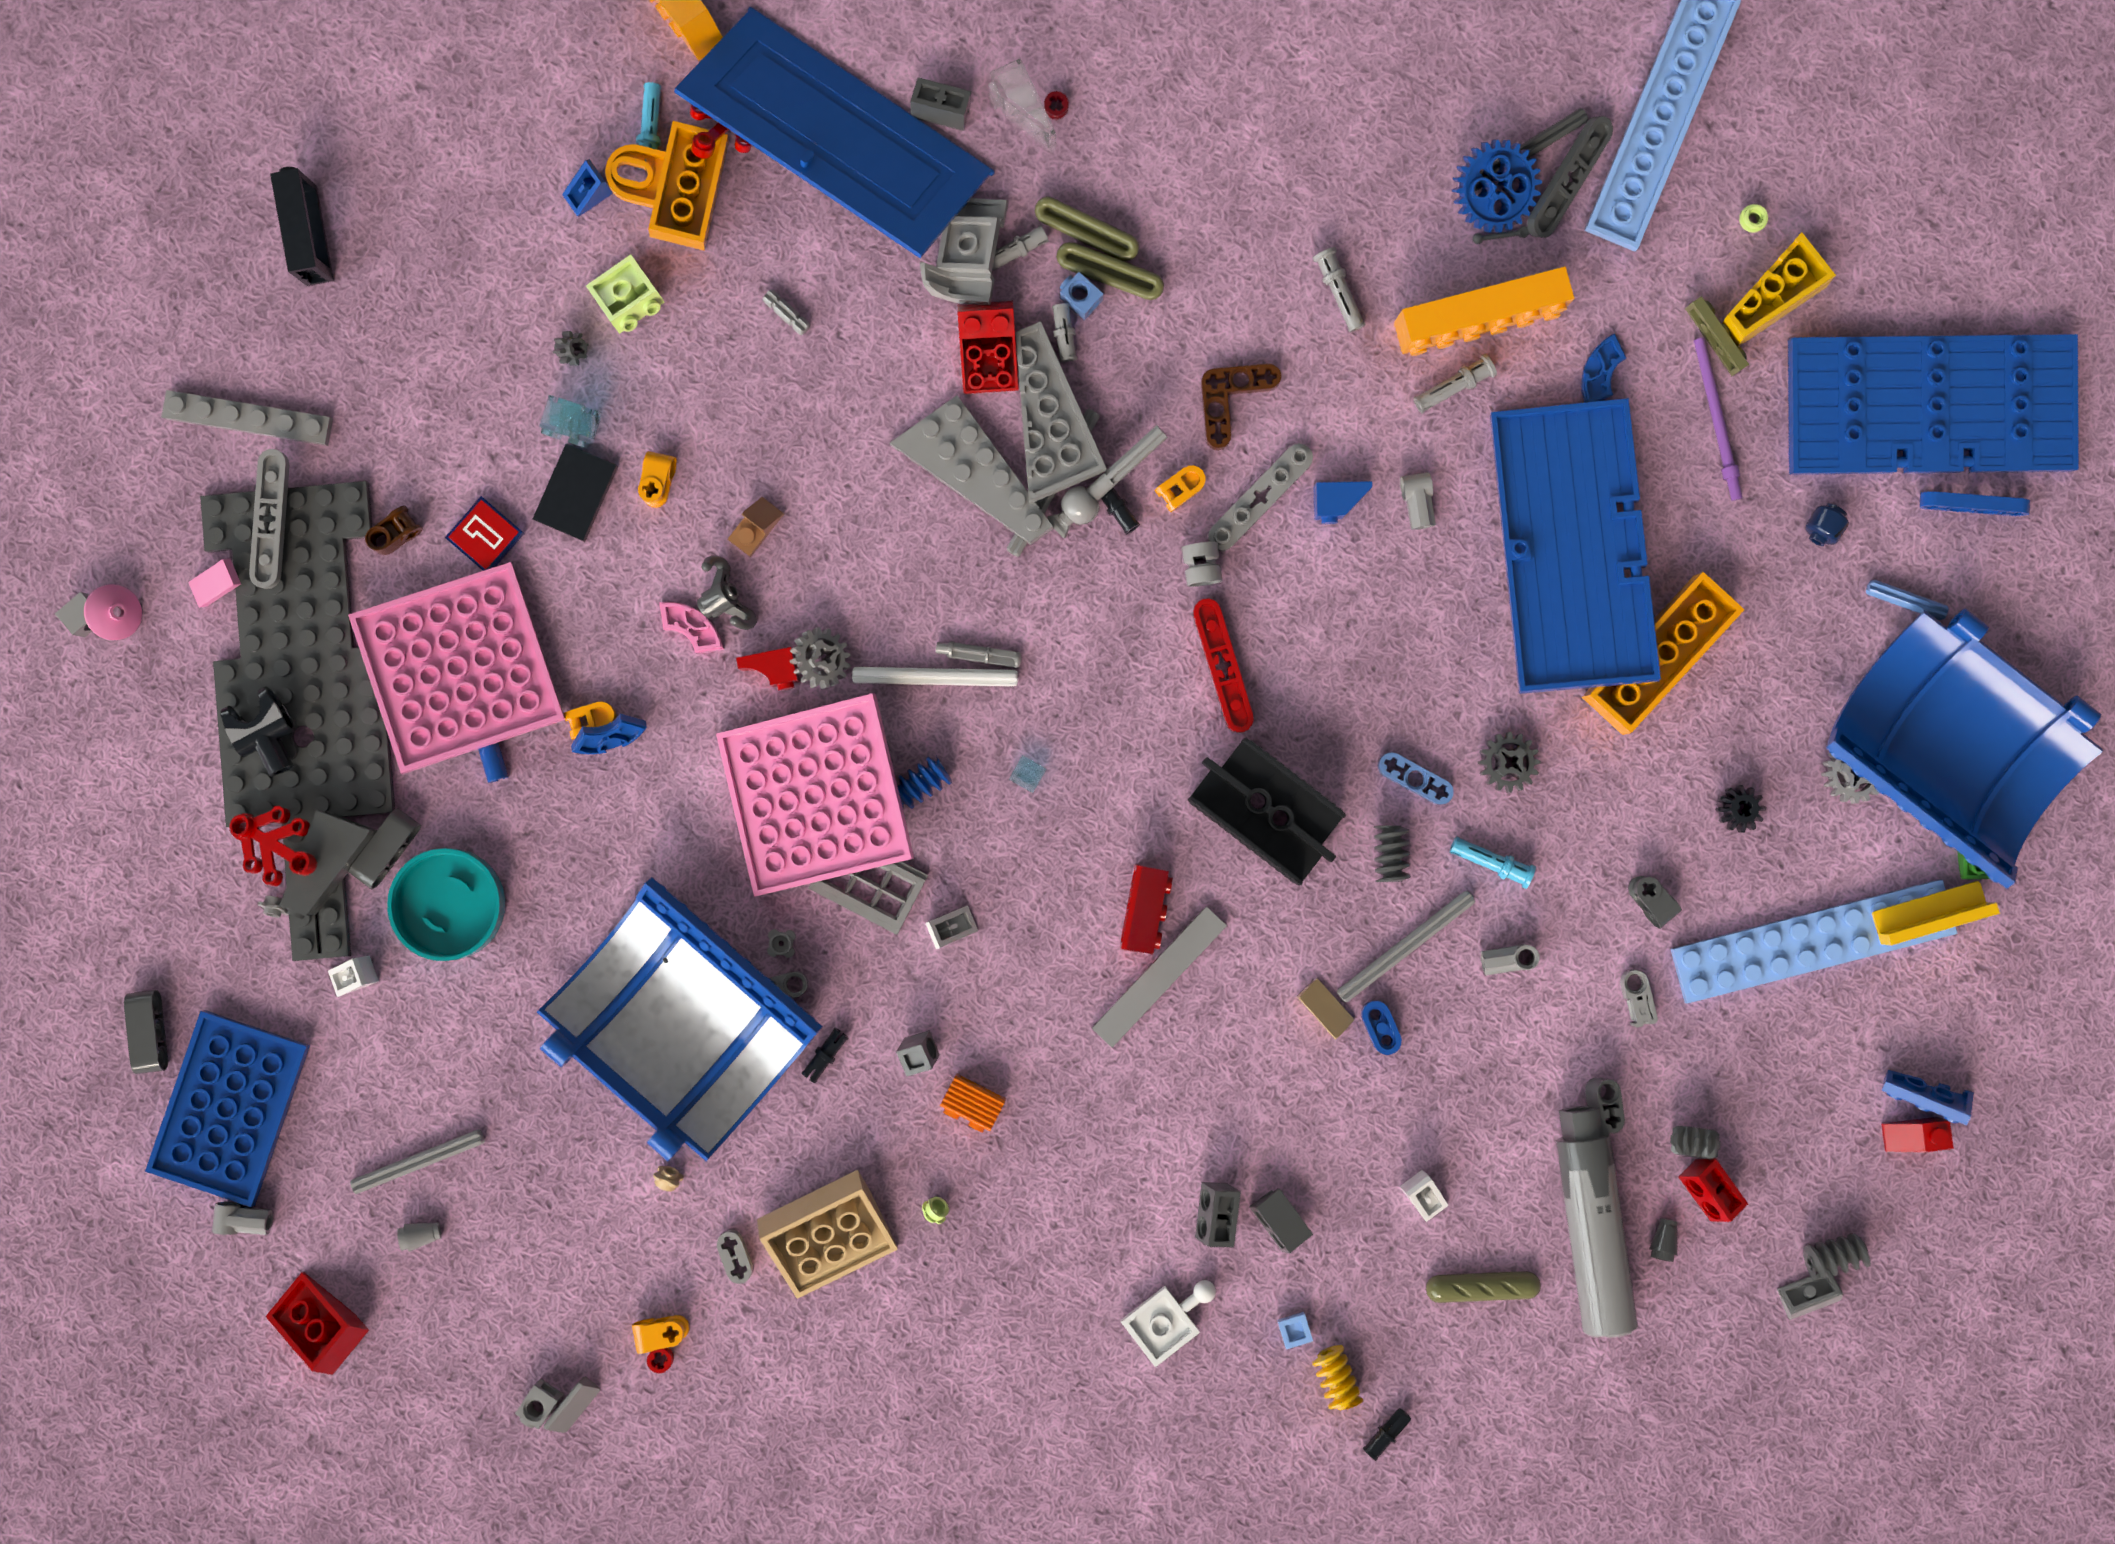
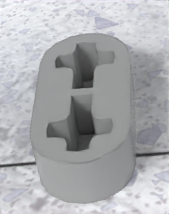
M727 1230L718 1238L717 1250L729 1280L733 1283L741 1284L748 1281L752 1275L753 1264L742 1235L736 1230ZM727 1236L731 1240L736 1239L737 1244L734 1246L735 1255L732 1254L730 1247L723 1246ZM736 1258L741 1267L746 1266L747 1268L743 1273L744 1277H741L739 1273L734 1274L733 1272L736 1268Z

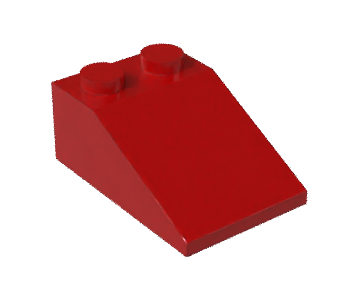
M301 1272L265 1316L312 1372L333 1375L369 1331L353 1311L305 1272Z

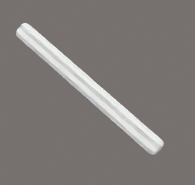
M854 667L852 670V680L854 683L1017 686L1018 673L1016 670Z

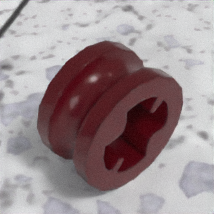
M1053 91L1045 97L1044 110L1048 117L1058 120L1065 117L1068 113L1069 102L1064 93ZM1055 100L1056 103L1057 100L1062 101V109L1060 111H1057V108L1055 111L1051 110V101Z

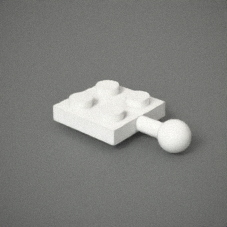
M1208 1280L1199 1281L1194 1287L1193 1294L1180 1304L1167 1287L1163 1286L1122 1318L1121 1323L1152 1364L1157 1367L1200 1333L1186 1313L1200 1302H1211L1216 1295L1215 1286Z

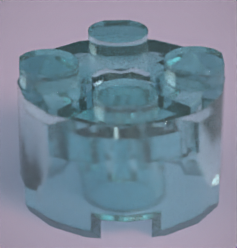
M548 395L539 427L542 428L540 433L561 440L562 435L569 437V443L588 449L589 444L593 445L602 412L594 410L592 415V410L586 406L562 398H558L556 403L557 398Z

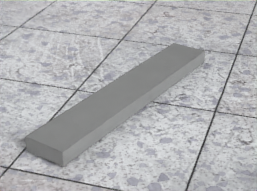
M1206 906L1101 1017L1092 1029L1113 1048L1227 925Z

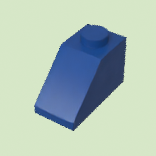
M1372 481L1316 482L1313 487L1314 520H1321V524H1337L1338 519H1343L1372 488Z

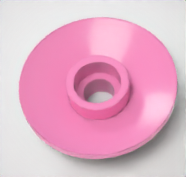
M104 585L91 592L86 599L84 617L88 627L97 636L107 640H121L131 636L138 629L142 619V608L138 598L129 589L120 585ZM115 607L121 610L119 617H116L113 613Z

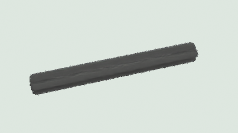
M1579 108L1521 144L1519 151L1523 149L1529 150L1526 159L1534 156L1588 121V115L1583 108ZM1498 159L1494 161L1492 166L1494 173L1500 169V161ZM1481 169V170H1480V174H1481L1484 178L1489 179V178L1485 175V173L1483 172V170ZM1480 181L1474 187L1475 192L1482 188Z

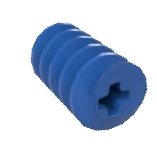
M937 756L936 762L930 757L926 758L928 767L918 763L917 774L908 769V780L901 775L898 776L899 785L897 787L903 808L905 804L913 809L915 807L914 798L920 803L924 802L923 792L930 797L933 796V786L941 791L943 789L942 780L949 785L952 784L951 777Z

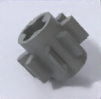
M562 331L563 338H554L553 353L560 358V364L569 363L570 366H578L579 359L587 358L586 353L589 344L582 339V333Z

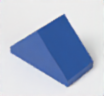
M588 159L582 164L562 195L578 217L605 200L613 192L591 160Z

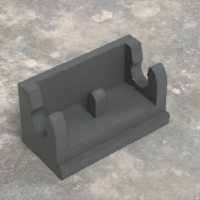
M918 77L910 101L911 115L923 121L964 131L966 115L970 110L971 91Z
M1279 1188L1275 1191H1269L1249 1206L1284 1253L1290 1254L1313 1235Z

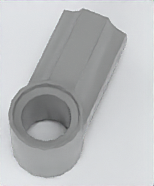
M1430 473L1401 476V494L1403 500L1407 503L1411 530L1435 526L1436 522L1431 499L1433 496V484Z
M1527 944L1480 951L1485 976L1518 970H1531L1540 961L1538 950ZM1528 949L1531 953V960L1528 964L1522 965L1518 960V955L1522 950Z
M236 1202L215 1203L212 1232L221 1235L238 1233L267 1235L270 1233L273 1225L274 1215L272 1214V1209L242 1207V1204Z

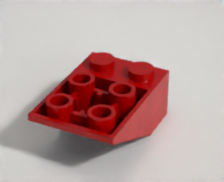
M1013 301L991 302L990 305L958 304L957 315L963 394L1018 391Z

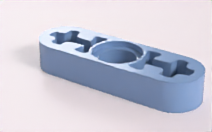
M1397 753L1384 754L1378 761V770L1381 775L1434 804H1446L1453 797L1454 790L1448 781ZM1394 758L1396 760L1395 765L1401 769L1404 768L1405 764L1409 766L1404 771L1402 780L1398 779V776L1401 774L1400 772L1391 770L1388 773L1386 771L1385 760L1390 761ZM1412 771H1419L1423 776V782L1418 787H1414L1408 782V775ZM1429 777L1433 779L1430 785L1437 788L1441 785L1445 786L1444 792L1447 793L1446 797L1436 799V792L1431 789H1427L1426 793L1422 792L1428 785Z

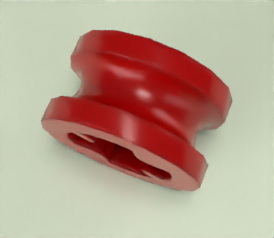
M669 1347L652 1351L647 1356V1366L651 1371L658 1374L666 1372L674 1361V1354ZM658 1352H661V1356L665 1354L667 1357L664 1366H659L660 1362L658 1364L654 1362Z

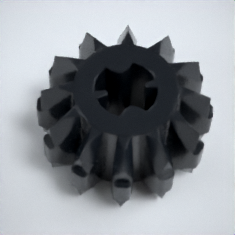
M1737 785L1735 790L1727 788L1725 790L1727 797L1719 796L1718 798L1719 802L1724 804L1723 807H1716L1715 809L1716 812L1724 813L1719 818V822H1728L1727 829L1734 830L1737 828L1739 833H1744L1747 828L1750 830L1756 829L1755 821L1762 822L1764 820L1758 814L1759 811L1766 810V806H1759L1758 804L1763 799L1762 795L1754 796L1755 789L1750 787L1745 790L1743 785ZM1739 804H1743L1745 807L1742 809L1743 814H1738L1737 812L1740 809Z

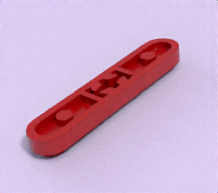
M1209 598L1202 599L1194 607L1193 618L1224 720L1232 732L1243 733L1249 730L1254 721L1246 689L1221 608L1215 600ZM1217 652H1221L1224 661L1231 664L1227 668L1229 680H1225L1222 670H1216L1215 666L1219 664Z

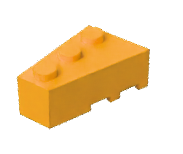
M649 0L650 3L656 1L657 5H655L658 13L664 21L669 19V26L677 38L682 37L698 61L703 59L723 38L708 9L701 0Z

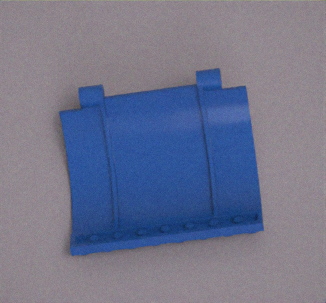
M1967 609L1961 610L1951 620L1948 627H1945L1924 610L1883 652L1852 692L1834 723L1826 748L1834 758L1842 760L1850 766L1857 776L1864 777L1872 783L1879 793L1887 795L1895 801L1902 811L1909 812L1918 819L1925 829L1932 830L1941 837L1947 846L1955 848L1964 855L1970 864L1977 865L1986 872L1993 882L2000 883L2008 889L2016 883L2018 867L2015 866L2017 857L2038 819L2064 787L2103 752L2100 746L2083 734L2097 724L2101 718V713L2079 696H2074L2063 705L1981 641L1989 626Z

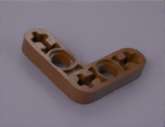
M1273 364L1214 368L1207 370L1203 374L1201 394L1205 439L1210 448L1222 450L1228 446L1231 440L1228 395L1274 390L1281 381V372L1277 366ZM1266 371H1270V374L1276 376V378L1272 380L1271 384H1267V381L1264 379L1257 380V386H1253L1254 376L1252 372H1257L1256 377H1263ZM1237 373L1246 374L1249 379L1248 385L1245 387L1236 386L1233 382L1234 375ZM1225 374H1229L1228 384L1230 388L1228 389L1225 388L1226 383H1219L1216 389H1212L1210 384H1206L1210 380V376H1215L1216 380H1225ZM1216 402L1223 406L1224 412L1221 416L1213 417L1209 414L1208 407L1211 403ZM1225 421V425L1220 424L1221 435H1226V438L1222 439L1221 444H1217L1216 439H1211V436L1216 431L1215 424L1209 426V422L1219 423Z

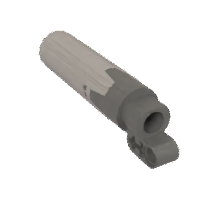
M1595 1077L1590 1079L1585 1087L1587 1106L1559 1110L1563 1137L1556 1140L1583 1332L1592 1337L1612 1338L1631 1334L1638 1327L1610 1133H1617L1623 1128L1625 1115L1621 1089L1618 1083L1610 1079ZM1604 1085L1606 1088L1605 1095L1601 1097L1600 1089Z

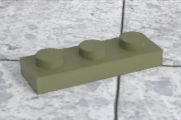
M1701 296L1685 308L1731 376H1734L1749 365L1746 353L1741 347L1735 345L1731 339L1730 330L1717 319L1715 309L1709 301H1705Z

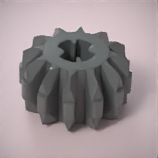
M1676 1126L1673 1128L1670 1144L1671 1151L1674 1154L1706 1159L1718 1157V1150H1720L1718 1132L1689 1126Z

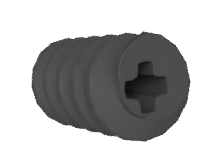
M1374 826V828L1382 831V833L1374 835V839L1382 842V844L1374 847V850L1382 853L1381 856L1374 858V861L1383 864L1382 867L1375 869V873L1383 875V878L1375 880V882H1403V880L1410 878L1411 874L1403 872V869L1410 867L1411 864L1402 860V858L1410 855L1409 851L1402 849L1403 846L1410 844L1409 840L1402 838V835L1409 833L1410 830L1401 826Z
M1854 1233L1848 1234L1847 1238L1839 1236L1836 1238V1241L1828 1239L1825 1241V1244L1819 1241L1815 1243L1814 1247L1808 1244L1803 1248L1805 1265L1813 1280L1816 1277V1272L1823 1279H1826L1827 1269L1830 1270L1833 1276H1837L1838 1266L1841 1267L1844 1273H1848V1264L1850 1263L1855 1270L1860 1269L1859 1261H1862L1865 1267L1871 1266L1865 1242Z

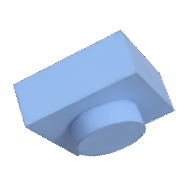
M1304 1312L1277 1320L1286 1350L1313 1342Z

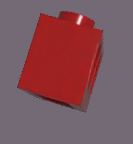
M1695 1159L1678 1176L1710 1222H1731L1749 1204L1717 1159Z

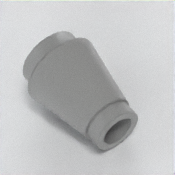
M439 1222L404 1224V1227L397 1229L398 1243L401 1251L408 1249L410 1252L442 1239Z

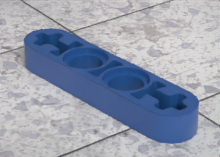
M1948 492L1920 493L1919 508L2005 516H2026L2030 514V500Z

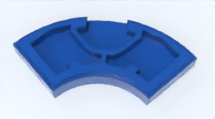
M1615 334L1603 340L1586 361L1581 380L1584 403L1603 401L1614 395L1611 388L1612 374L1617 365L1626 359Z
M619 714L614 721L603 726H582L571 745V750L579 754L607 753L606 750L621 745L625 747L635 741L647 728L646 721Z

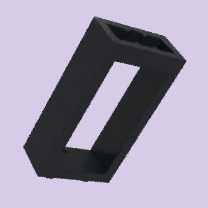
M283 167L279 169V172L270 173L288 272L306 286L333 282L334 277L317 185L295 167Z

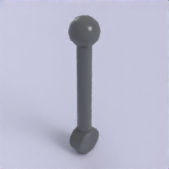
M1522 226L1516 231L1488 235L1477 233L1473 235L1472 240L1475 244H1481L1482 241L1513 236L1526 238L1529 235V231L1526 226Z

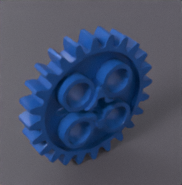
M1496 139L1492 140L1491 146L1488 142H1482L1481 150L1479 148H1471L1473 157L1463 156L1466 163L1465 166L1456 167L1462 174L1461 177H1453V180L1459 183V187L1452 189V192L1459 193L1460 196L1453 202L1454 204L1463 205L1458 213L1462 215L1468 213L1465 222H1474L1475 229L1483 227L1485 232H1491L1494 229L1495 232L1501 233L1504 226L1505 229L1512 230L1513 222L1522 224L1521 215L1530 216V211L1527 209L1528 206H1536L1537 203L1532 198L1533 196L1541 195V192L1535 190V186L1541 184L1542 180L1535 179L1534 176L1541 170L1531 167L1536 159H1526L1529 150L1523 149L1519 151L1521 144L1513 143L1511 145L1510 140H1503L1500 143ZM1498 159L1500 161V169L1494 173L1492 166L1494 161ZM1481 169L1483 170V172L1485 173V175H1486L1489 179L1484 178V177L1480 174V170H1481ZM1517 177L1519 179V187L1514 191L1512 189V182ZM1490 180H1492V181H1499V182L1497 183V186H1496V185H1495L1493 182H1491ZM1480 181L1482 191L1479 195H1476L1474 187ZM1497 187H1498V188H1499L1500 190H1502L1503 192H1499V191H1495V190H1496ZM1506 194L1510 195L1514 199L1513 203H1511L1510 199L1507 197ZM1499 199L1501 201V209L1498 213H1495L1494 204Z

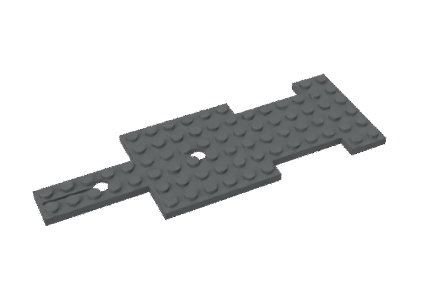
M360 481L288 488L281 579L277 586L272 589L257 587L252 583L249 576L255 491L200 496L204 551L209 553L232 550L233 566L241 582L235 588L241 659L213 661L226 827L230 826L231 820L237 815L248 813L256 817L271 811L275 806L285 807L290 811L289 821L282 824V826L290 824L295 818L307 820L311 825L316 810L327 811L341 817L392 813L395 810L390 739L360 649L354 646L353 628L348 616L352 614L346 540L365 538L367 531L373 527L369 482ZM271 511L269 516L263 518V521L268 523V528L270 522L276 520V517L271 515ZM265 686L270 688L284 705L294 724L295 731L301 726H307L314 734L313 741L304 748L299 747L294 742V732L280 738L294 766L276 776L268 774L257 751L244 758L237 753L226 733L221 718V709L230 705L235 709L239 717L242 716L246 722L253 721L260 712L258 690ZM300 824L299 827H298V830H299V831H300V829H301V827H302V824ZM306 835L289 836L283 839V844L299 852ZM284 859L287 886L292 871L289 867V861ZM345 877L316 915L305 916L304 919L289 915L292 961L351 956Z

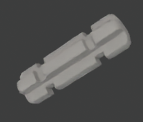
M769 290L763 297L764 303L773 308L774 312L789 326L793 325V329L799 335L806 333L810 328L809 322L804 317H799V313L784 299H780V295L774 290Z

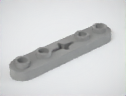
M1294 444L1288 448L1213 525L1208 534V542H1217L1218 551L1221 552L1230 549L1309 468L1313 460L1310 448L1304 444ZM1269 486L1271 490L1265 497L1267 503L1259 502L1253 508H1250V505L1256 498L1253 493L1256 491L1262 493Z
M267 449L262 452L257 465L249 576L254 585L263 589H272L277 586L282 572L290 465L287 456L275 449ZM271 511V515L275 516L276 520L270 522L268 528V523L264 522L263 518L269 516Z

